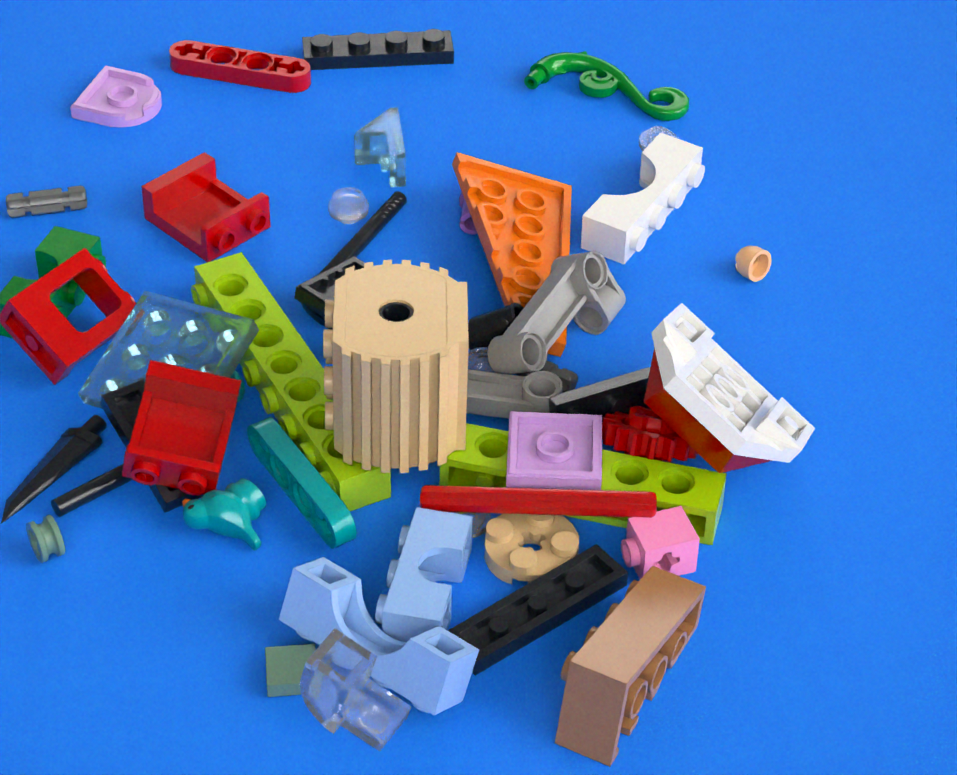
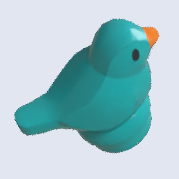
M241 478L236 483L227 485L225 491L212 490L207 492L201 499H184L182 501L184 507L183 519L190 528L209 529L223 536L243 539L253 550L261 547V540L252 528L251 521L256 520L260 516V511L266 507V500L259 488L251 481Z

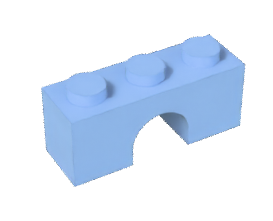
M416 507L411 525L402 526L398 543V552L401 555L399 560L392 559L387 575V587L390 589L388 595L380 594L375 613V622L382 624L383 632L389 637L398 641L408 642L410 638L437 626H441L448 631L451 621L452 585L436 583L435 581L462 583L472 550V516Z

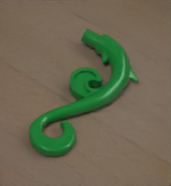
M586 51L578 53L561 52L544 56L531 66L530 73L524 79V83L529 89H536L540 84L547 83L556 75L568 72H582L579 77V88L586 95L604 98L611 96L619 89L638 108L661 121L680 119L689 110V98L683 91L673 87L655 88L649 92L648 101L623 71L603 59L587 55ZM655 101H664L669 103L670 105L661 106L652 103Z

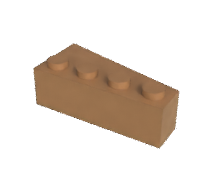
M652 566L640 581L633 580L625 598L620 604L613 603L600 627L593 626L588 632L578 652L571 651L563 664L561 680L566 681L555 744L611 767L619 752L617 746L620 733L630 736L638 723L639 716L637 714L645 698L652 701L660 688L666 668L672 669L698 627L706 586Z

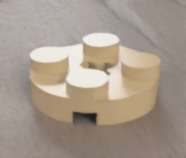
M501 514L496 518H492L486 524L484 559L487 567L498 579L511 585L513 579L527 581L529 584L578 555V532L574 525L562 515ZM526 544H536L540 546V550L534 551L531 547L523 546Z

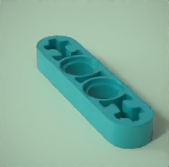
M271 417L249 425L247 434L254 454L330 548L334 549L354 540L357 532L349 509L281 426Z

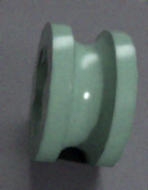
M51 515L44 516L40 524H36L34 521L26 523L29 542L40 563L48 561V556L52 553L57 556L65 554V545L61 532Z

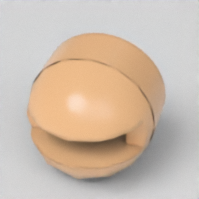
M749 245L743 247L735 256V261L737 262L736 270L743 277L751 281H760L770 269L771 254L758 246Z

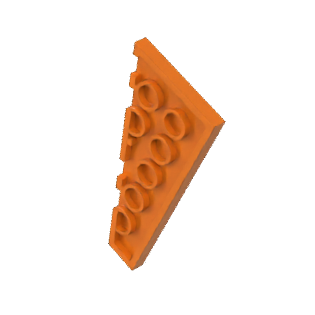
M456 152L452 166L503 304L508 306L518 303L524 308L550 275L553 261L557 257L569 255L572 186ZM567 327L548 350V354L561 357L566 346Z

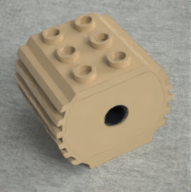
M383 260L382 265L373 266V262L364 263V268L355 270V266L346 268L345 275L335 280L334 300L325 299V328H333L324 329L323 358H326V364H333V366H324V395H326V399H333V402H325V430H334V449L343 455V462L352 465L353 461L362 463V469L370 471L371 466L380 467L381 473H390V469H400V473H409V468L419 466V471L428 470L429 463L437 461V466L447 463V456L455 450H465L469 349L467 282H457L449 277L448 270L439 267V271L430 269V263L420 262V266L411 265V260H402L401 264H392V260Z

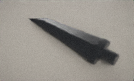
M93 415L81 428H68L61 435L58 442L6 500L1 524L23 509L103 443L99 436L107 428L103 418Z

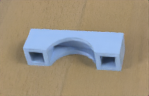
M325 557L297 566L292 570L279 620L295 629L300 637L314 641L334 654L337 660L360 669L371 676L373 681L379 686L392 689L410 700L412 705L420 711L436 715L463 701L479 652L478 648L441 626L412 637L408 642L398 641L389 637L374 623L366 609L361 579Z

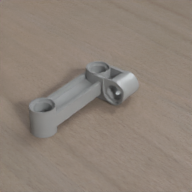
M597 251L560 256L553 261L550 275L502 336H496L491 340L487 354L489 364L495 373L516 374L542 369L547 361L548 350L572 319H574V322L580 329L592 335H599L607 329L626 303V296L614 279L602 254Z
M468 369L467 413L509 419L510 411L549 413V398L562 393V381L559 376L548 371H536L524 377Z

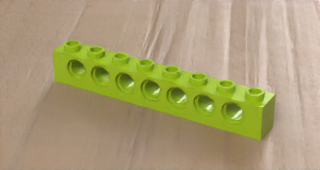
M240 252L194 266L196 284L191 286L193 301L198 310L204 309L213 333L215 335L220 334L224 339L225 347L231 360H238L242 366L243 375L248 386H255L260 393V399L266 413L274 414L281 428L334 490L349 511L390 498L391 469L390 473H381L380 467L371 466L370 471L362 469V463L356 461L349 465L343 462V455L334 449V430H325V402H333V399H326V395H324V368L243 253Z

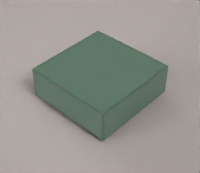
M315 644L265 647L268 697L318 694Z

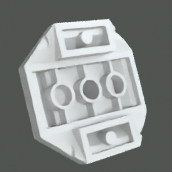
M683 303L677 306L651 332L654 352L644 403L718 473L770 461L790 463L802 451L815 428L783 397L776 400L712 339L715 333Z

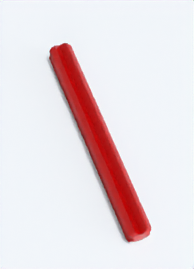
M425 485L421 488L420 507L443 512L654 517L657 510V496L654 492Z

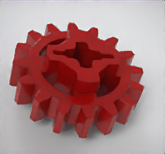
M633 406L630 407L629 414L617 411L615 415L607 413L603 417V444L614 446L613 449L616 451H624V454L670 463L672 458L687 461V458L695 459L696 455H698L652 409Z

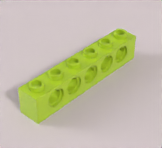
M466 423L465 450H455L447 456V463L440 465L439 486L506 487L509 431ZM602 449L601 490L654 492L657 496L656 512L682 506L700 538L699 543L713 545L723 508L726 473H718L716 471L651 460ZM562 515L627 528L628 518H631Z

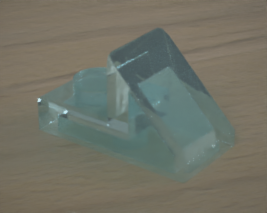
M398 107L389 108L355 133V164H380L381 172L388 171L390 187L406 186V153Z

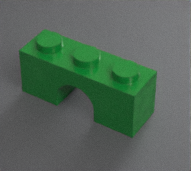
M54 226L35 249L39 279L84 248L106 267V259L102 255L100 237ZM13 276L0 292V313L9 299L38 279L32 280ZM72 279L52 293L50 300L67 319L73 309L83 302L86 293ZM0 324V335L13 338Z

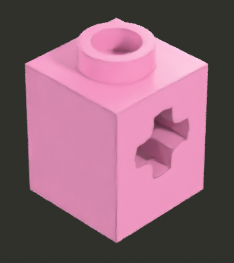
M682 506L657 511L654 517L628 518L626 539L621 541V551L625 564L629 568L634 567L639 579L652 566L680 576L696 572L700 538Z

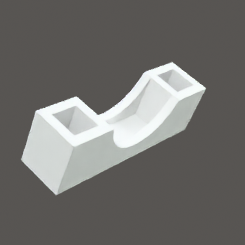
M660 133L641 154L639 185L644 189L628 195L602 194L582 217L581 248L587 251H597L603 257L621 264H625L636 251L640 252L645 246L647 238L655 229L660 230L666 217L674 208L678 209L682 205L688 192L693 187L697 188L700 185L705 173V166L701 165L703 148Z

